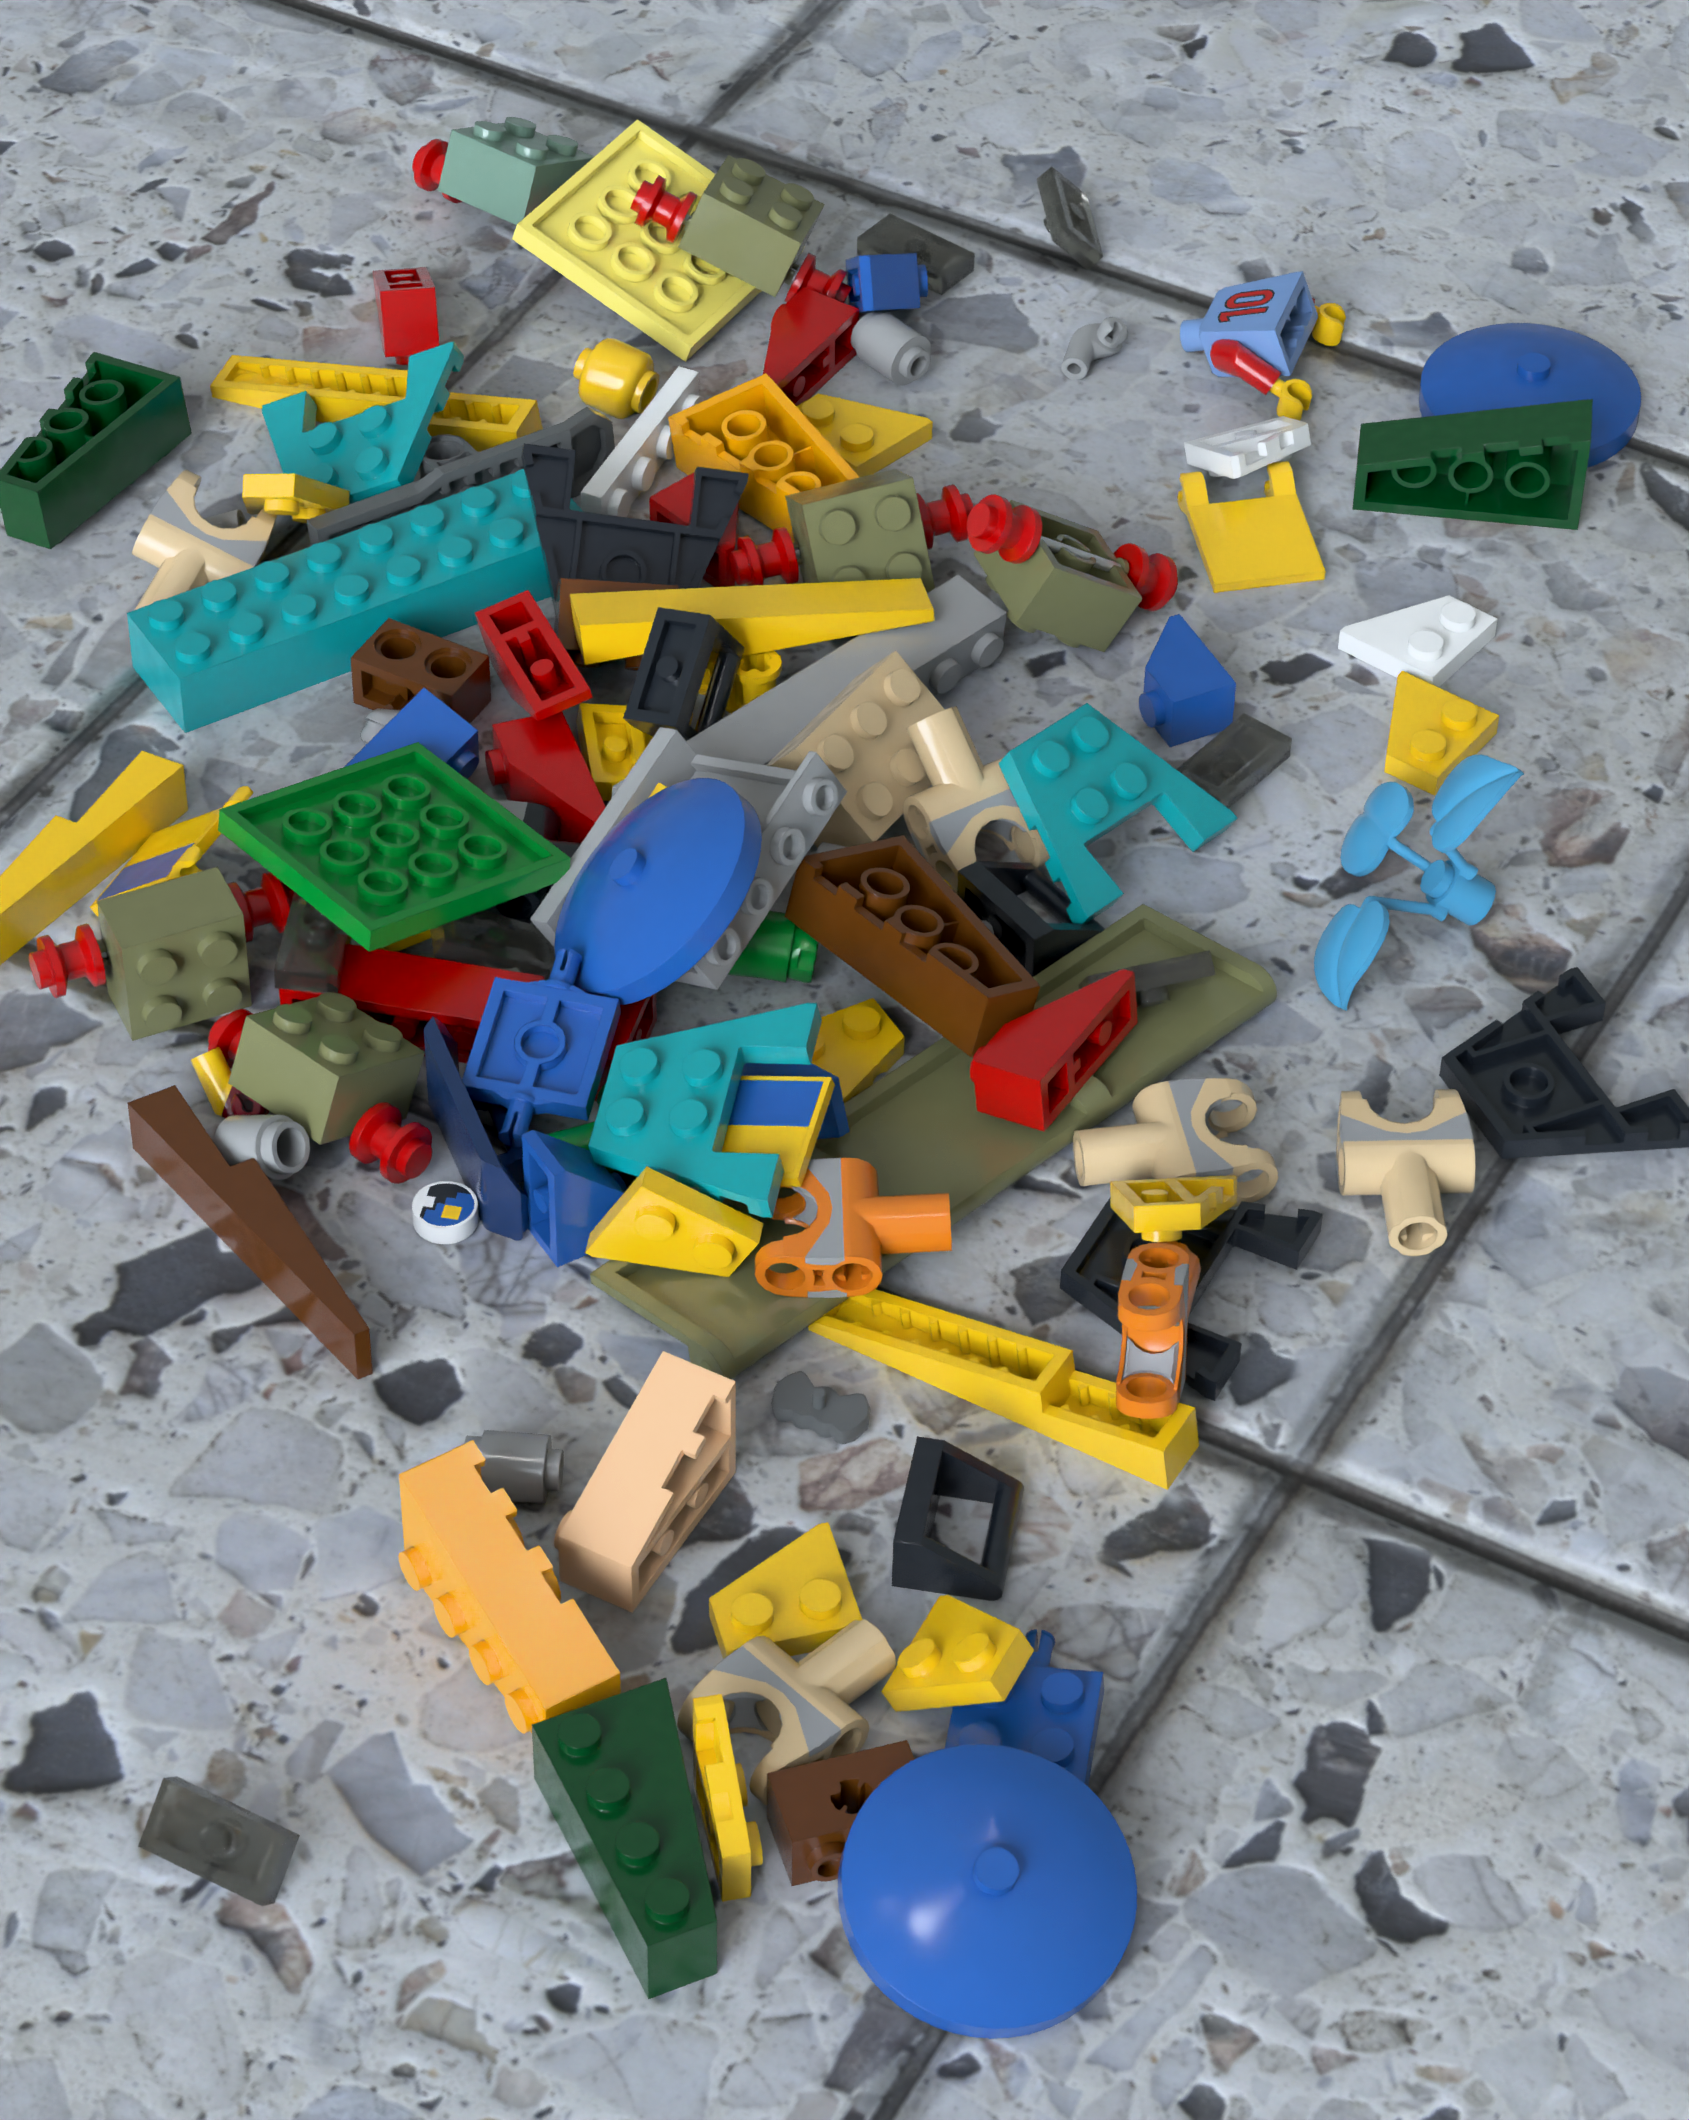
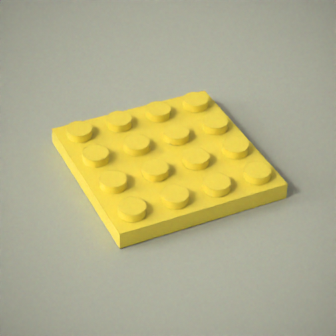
M637 119L517 224L512 239L686 362L762 290L678 248L685 233L683 229L673 244L666 240V227L654 221H650L644 227L635 224L638 213L631 210L630 207L644 180L653 184L658 175L666 178L667 192L679 198H682L690 191L697 194L698 197L690 213L691 216L692 212L696 210L704 191L715 176V173Z

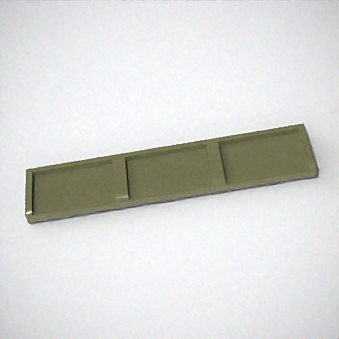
M1142 904L1104 929L1103 932L1095 935L1033 977L1040 985L1033 1009L1036 1010L1119 970L1126 969L1135 972L1138 1023L1089 1078L1045 1132L978 1112L975 1085L970 1079V1066L973 1057L968 1056L943 1037L844 1103L850 1132L839 1138L817 1139L810 1160L858 1158L869 1162L878 1174L879 1196L949 1193L952 1227L1071 1144L1075 1130L1094 1128L1133 1101L1142 1089L1151 1084L1159 1083L1274 1003L1277 998L1276 985L1270 974L1259 964ZM780 1187L778 1198L792 1196L797 1191H794L792 1188ZM725 1198L722 1201L723 1204L764 1223L759 1244L729 1277L609 1260L591 1272L590 1278L591 1284L687 1345L691 1363L733 1379L850 1297H789L765 1290L755 1277L756 1253L766 1244L783 1240V1236L797 1234L806 1228L799 1225L785 1224L783 1220H773L768 1217L751 1214L747 1204ZM913 1253L882 1254L883 1274ZM777 1263L769 1267V1269L778 1273H790L798 1268L787 1263Z

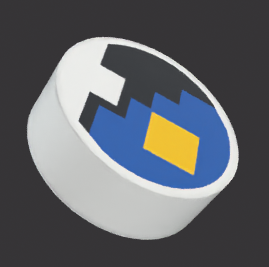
M453 1181L431 1183L419 1190L412 1202L414 1228L423 1239L436 1244L457 1243L472 1235L478 1226L477 1197L470 1188L461 1183Z

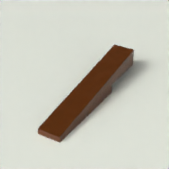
M176 1085L128 1102L133 1149L357 1380L373 1374L369 1327L255 1158L229 1166Z

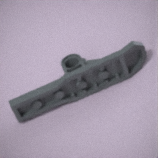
M585 407L562 423L481 452H477L467 441L459 436L450 434L432 436L419 467V480L308 519L310 545L333 539L366 525L380 522L413 510L418 506L430 504L463 492L468 488L477 487L524 469L521 458L524 443L576 450L571 498L577 497L615 449L612 421L605 415Z

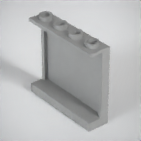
M660 727L572 856L570 869L551 887L530 920L554 947L557 923L567 894L584 863L613 827L634 808L647 800L658 782L670 787L674 784L696 778L720 780L731 786L754 807L761 825L762 842L759 863L754 879L734 919L713 947L690 970L676 980L677 982L718 990L846 795V789L817 752L809 751L797 770L696 754L678 730Z

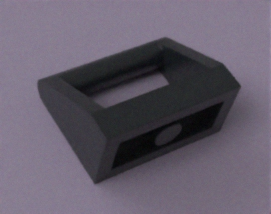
M658 607L623 719L634 728L653 737L660 727L678 730L686 741L723 719L744 653V646L711 615ZM713 651L718 654L696 727L693 729L689 722L711 652Z
M976 861L958 870L957 895L980 920H986L991 924L994 935L1032 977L1105 929L1095 919L1090 920L1086 924L1072 923L1066 911L1071 904L1068 895L1032 863ZM1027 891L1062 923H1046L1018 895Z
M917 1436L893 1540L892 1586L987 1601L1000 1599L1004 1590L1024 1493V1485L1021 1481L945 1440ZM940 1496L993 1504L980 1564L931 1539Z

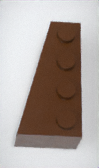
M904 835L806 855L798 866L784 917L968 1056L973 1057L976 1051L981 1046L986 1045L1005 1023L1033 1011L1040 989L1039 983Z

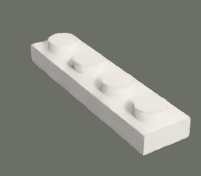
M678 366L581 491V509L584 512L619 517L628 516L632 503L642 491L646 492L649 490L654 481L655 474L666 459L671 460L674 457L668 417L704 401L703 397L699 396V372Z

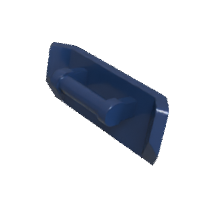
M432 1016L424 1028L429 1106L465 1186L470 1188L477 1197L478 1215L483 1226L490 1232L516 1241L522 1240L529 1227L528 1197L518 1184L524 1182L522 1147H515L513 1139L511 1146L504 1144L507 1152L497 1155L476 1110L489 1111L499 1133L508 1109L502 1105L470 1099L459 1074L458 1043L445 1025Z

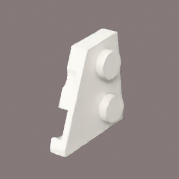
M1285 416L1184 442L1187 464L1209 471L1210 476H1226L1232 479L1247 475L1273 462L1290 459L1292 453L1311 445L1308 423Z
M1448 595L1345 626L1340 630L1338 649L1396 678L1401 671H1404L1440 687L1495 637L1497 618Z

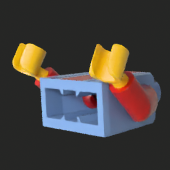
M1303 271L1229 286L1219 290L1204 318L1184 320L1181 323L1180 341L1186 352L1205 351L1211 371L1216 376L1241 378L1265 396L1270 391L1279 397L1276 408L1277 415L1300 421L1303 410L1307 411L1312 399L1311 387L1304 380L1291 379L1284 382L1279 376H1291L1311 332L1313 338L1321 344L1327 346L1338 345L1344 330L1346 315L1343 308L1336 303H1324L1320 307L1314 305L1315 299L1311 296Z

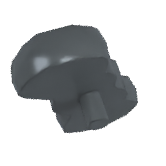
M802 1371L787 1375L777 1382L771 1402L772 1410L778 1421H793L795 1427L813 1430L820 1437H833L839 1444L855 1441L868 1429L871 1409L864 1394L856 1393L839 1396L830 1387H814L808 1376Z

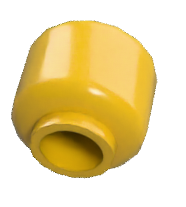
M615 338L603 339L593 349L585 348L579 355L573 371L574 378L579 380L578 394L582 402L617 419L627 418L634 412L643 413L656 394L660 377L657 372H654V362L648 353Z

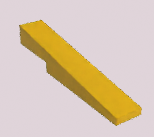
M231 355L211 383L210 390L213 398L261 409L262 405L307 391L317 405L316 421L333 423L363 413L372 406H384L405 399L408 370ZM449 392L450 396L444 410L433 413L427 431L431 436L447 434L459 436L467 441L477 452H481L542 430L543 427L537 400Z
M921 578L570 594L574 632L585 665L642 655L658 607L711 615L744 646L743 656L935 621L934 608ZM712 651L708 663L716 661L718 654Z
M142 750L77 823L57 815L52 818L0 875V965L129 860L153 832L169 827L188 811L184 765Z
M877 1289L865 1295L848 1298L808 1326L809 1331L1167 1490L1199 1446L1195 1407L1179 1402L1177 1410L1167 1417L1156 1419L1130 1417L1121 1413L1116 1408L1115 1382L1075 1370L1073 1350Z

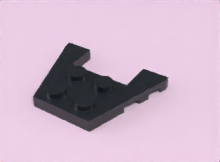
M524 443L521 458L554 611L556 586L561 578L677 585L678 589L698 588L748 482L749 473L696 467L689 526L574 511L570 509L576 450Z
M1578 967L1571 968L1561 974L1558 985L1546 994L1537 991L1525 999L1522 1003V1010L1504 1023L1496 1019L1444 1055L1441 1059L1439 1076L1449 1089L1458 1091L1466 1112L1501 1159L1689 1147V1107L1675 1089L1616 1107L1559 1035L1603 1021L1606 1002Z
M1109 1198L1061 1269L1060 1289L1122 1335V1323L1118 1319V1292L1128 1255L1132 1249L1140 1245L1157 1242L1145 1241L1141 1238V1233H1134L1111 1208ZM1241 1201L1236 1210L1228 1209L1201 1230H1183L1182 1238L1176 1240V1242L1187 1245L1189 1250L1199 1258L1201 1267L1190 1313L1233 1247H1238L1297 1270L1321 1232L1323 1214L1306 1209H1298L1297 1217L1265 1214L1266 1204ZM1188 1322L1185 1383L1205 1398L1215 1401L1240 1362L1242 1343Z

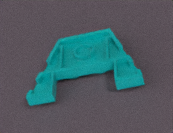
M452 341L410 355L405 399L384 406H372L363 413L333 423L324 422L315 427L317 405L307 391L262 405V414L283 474L295 473L349 490V505L413 482L432 438L427 431L433 413L444 410L450 396L445 385L451 371L460 372L464 362L463 353L455 342Z
M1088 703L1016 746L998 763L1029 831L1038 830L1050 858L1045 862V865L1053 883L1062 882L1071 901L1066 911L1072 923H1088L1112 907L1124 894L1086 847L1150 805H1154L1192 852H1195L1225 832L1238 819L1229 808Z
M804 1003L617 1045L588 1145L594 1163L637 1177L647 1166L682 1184L697 1188L698 1192L721 1203L725 1198L747 1204L751 1214L773 1218L784 1174L780 1155L721 1151L744 1064L811 1065L822 1021L817 1003Z

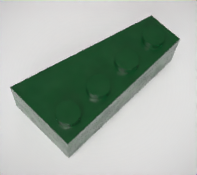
M93 351L85 362L87 372L83 378L73 377L63 389L65 394L64 402L58 409L48 408L40 418L41 431L36 437H26L0 469V509L7 536L52 549L190 436L192 432L181 378Z
M1593 399L1362 423L1360 427L1352 510L1578 530L1591 445Z
M667 1678L532 1724L534 1779L648 1999L717 1974V1917Z

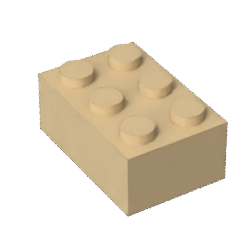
M894 651L856 676L766 765L797 770L809 751L817 752L846 789V795L814 842L817 848L822 842L849 847L877 841L904 813L903 804L906 797L923 791L932 785L907 728L945 709L897 651Z

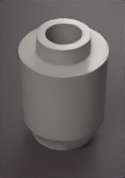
M869 312L856 323L852 331L851 345L856 350L858 358L897 385H907L920 379L930 366V341L890 313Z
M232 1115L220 1123L213 1139L214 1144L229 1166L255 1158L269 1180H284L300 1171L305 1166L310 1153V1142L306 1130L299 1123L294 1122L285 1115Z
M484 1430L482 1437L466 1436L465 1443L474 1440L486 1459L485 1466L481 1467V1475L490 1493L504 1488L513 1502L545 1504L549 1490L560 1491L563 1478L564 1451L552 1449L551 1435Z

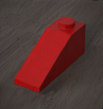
M427 267L373 271L381 341L385 357H395L396 364L408 365L410 355L440 346L435 286Z
M805 287L786 304H782L777 308L771 322V333L763 374L767 373L795 406L810 399L857 355L856 350L851 345V335L856 323L859 321V309Z
M529 590L475 613L494 670L511 698L537 721L593 698L588 684Z
M561 711L540 721L530 716L492 724L493 749L485 751L486 768L491 784L493 786L501 785L509 801L536 803L553 810L559 817L562 825L558 841L582 843L606 806L563 712Z
M1126 969L1119 970L1005 1023L986 1045L981 1046L976 1051L971 1062L970 1079L975 1085L977 1111L1045 1132L1089 1078L1138 1023L1135 972Z

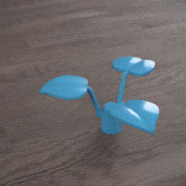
M1481 754L1465 758L1451 771L1434 798L1432 815L1436 822L1429 831L1432 836L1433 847L1449 857L1450 860L1445 862L1443 860H1436L1431 863L1396 838L1407 826L1414 812L1413 797L1407 788L1397 782H1385L1375 788L1369 795L1363 808L1364 812L1356 817L1344 838L1340 856L1344 870L1356 877L1368 875L1379 866L1390 848L1424 871L1420 887L1421 891L1426 894V899L1429 903L1368 896L1364 899L1360 908L1354 904H1347L1336 913L1325 928L1318 942L1314 957V971L1317 983L1323 994L1335 1006L1347 1011L1348 1002L1355 985L1366 972L1385 940L1390 923L1388 910L1431 915L1439 921L1445 920L1447 914L1469 926L1477 924L1486 916L1495 899V885L1477 874L1478 868L1468 863L1456 848L1468 838L1506 792L1524 775L1520 769Z

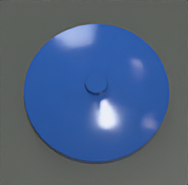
M1504 323L1466 331L1439 346L1430 355L1422 371L1419 408L1422 417L1593 399L1591 445L1587 468L1608 460L1622 450L1631 440L1638 424L1641 390L1636 376L1627 363L1615 352L1598 341L1554 326L1533 323Z
M696 778L674 784L654 794L634 808L613 827L594 849L576 876L564 901L557 923L554 943L555 955L557 950L566 948L567 956H569L570 949H572L583 958L574 986L588 994L619 999L620 1005H627L652 996L672 984L690 970L713 947L741 907L750 889L759 863L762 842L759 817L749 801L725 782L712 778Z
M969 1744L947 1747L918 1757L894 1771L870 1794L859 1810L849 1831L838 1871L837 1892L843 1929L859 1964L872 1982L897 2006L915 2018L933 2027L969 2037L997 2039L1030 2035L1053 2027L1082 2010L1098 1995L1113 1975L1129 1944L1135 1924L1137 1910L1135 1867L1123 1832L1111 1812L1086 1784L1066 1769L1039 1755L1007 1746Z

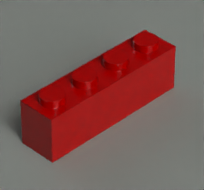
M301 936L279 985L280 1005L319 997L321 994L329 992L345 995L356 1003V1008L379 1023H385L397 1028L402 1033L404 1039L424 1052V1028L432 1016H434L445 1025L458 1043L459 1062L467 1063L495 977L520 982L545 980V976L382 949L369 952L362 946Z

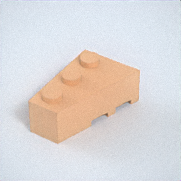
M665 1351L661 1353L575 1507L565 1514L556 1530L554 1547L559 1551V1577L561 1582L633 1613L736 1473V1381Z

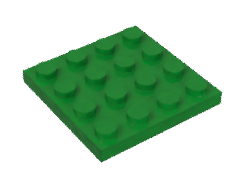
M419 742L219 809V832L369 952L387 947L392 943L427 930L436 929L446 923L487 910L522 895L536 892L541 888L557 883L570 869L571 858Z

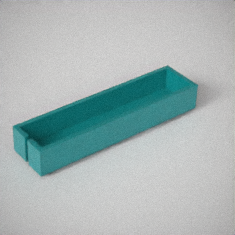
M524 469L128 612L127 620L133 668L184 733L351 672V657L388 618L442 638L477 625L476 612L526 590H529L536 602L551 597ZM571 498L570 509L584 512Z

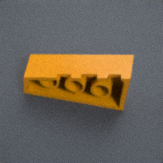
M767 373L668 417L676 467L687 475L695 472L696 467L749 473L748 482L739 499V508L772 530L784 526L792 542L795 541L785 496L859 478V475Z
M471 1440L399 1474L404 1551L398 1555L399 1564L409 1585L415 1591L424 1589L433 1601L436 1617L444 1632L451 1638L458 1635L469 1649L472 1666L480 1680L485 1685L494 1683L505 1697L508 1714L516 1728L523 1734L529 1731L532 1733V1724L620 1694V1672L575 1600L572 1598L560 1604L561 1591L553 1572V1565L540 1545L526 1550L522 1534L514 1520L518 1510L504 1488L490 1493L481 1475V1467L485 1466L486 1459L474 1440Z

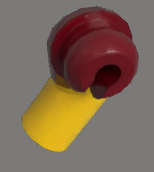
M220 1047L190 1059L215 1114L224 1118L232 1115H268L269 1110L229 1084L231 1071Z

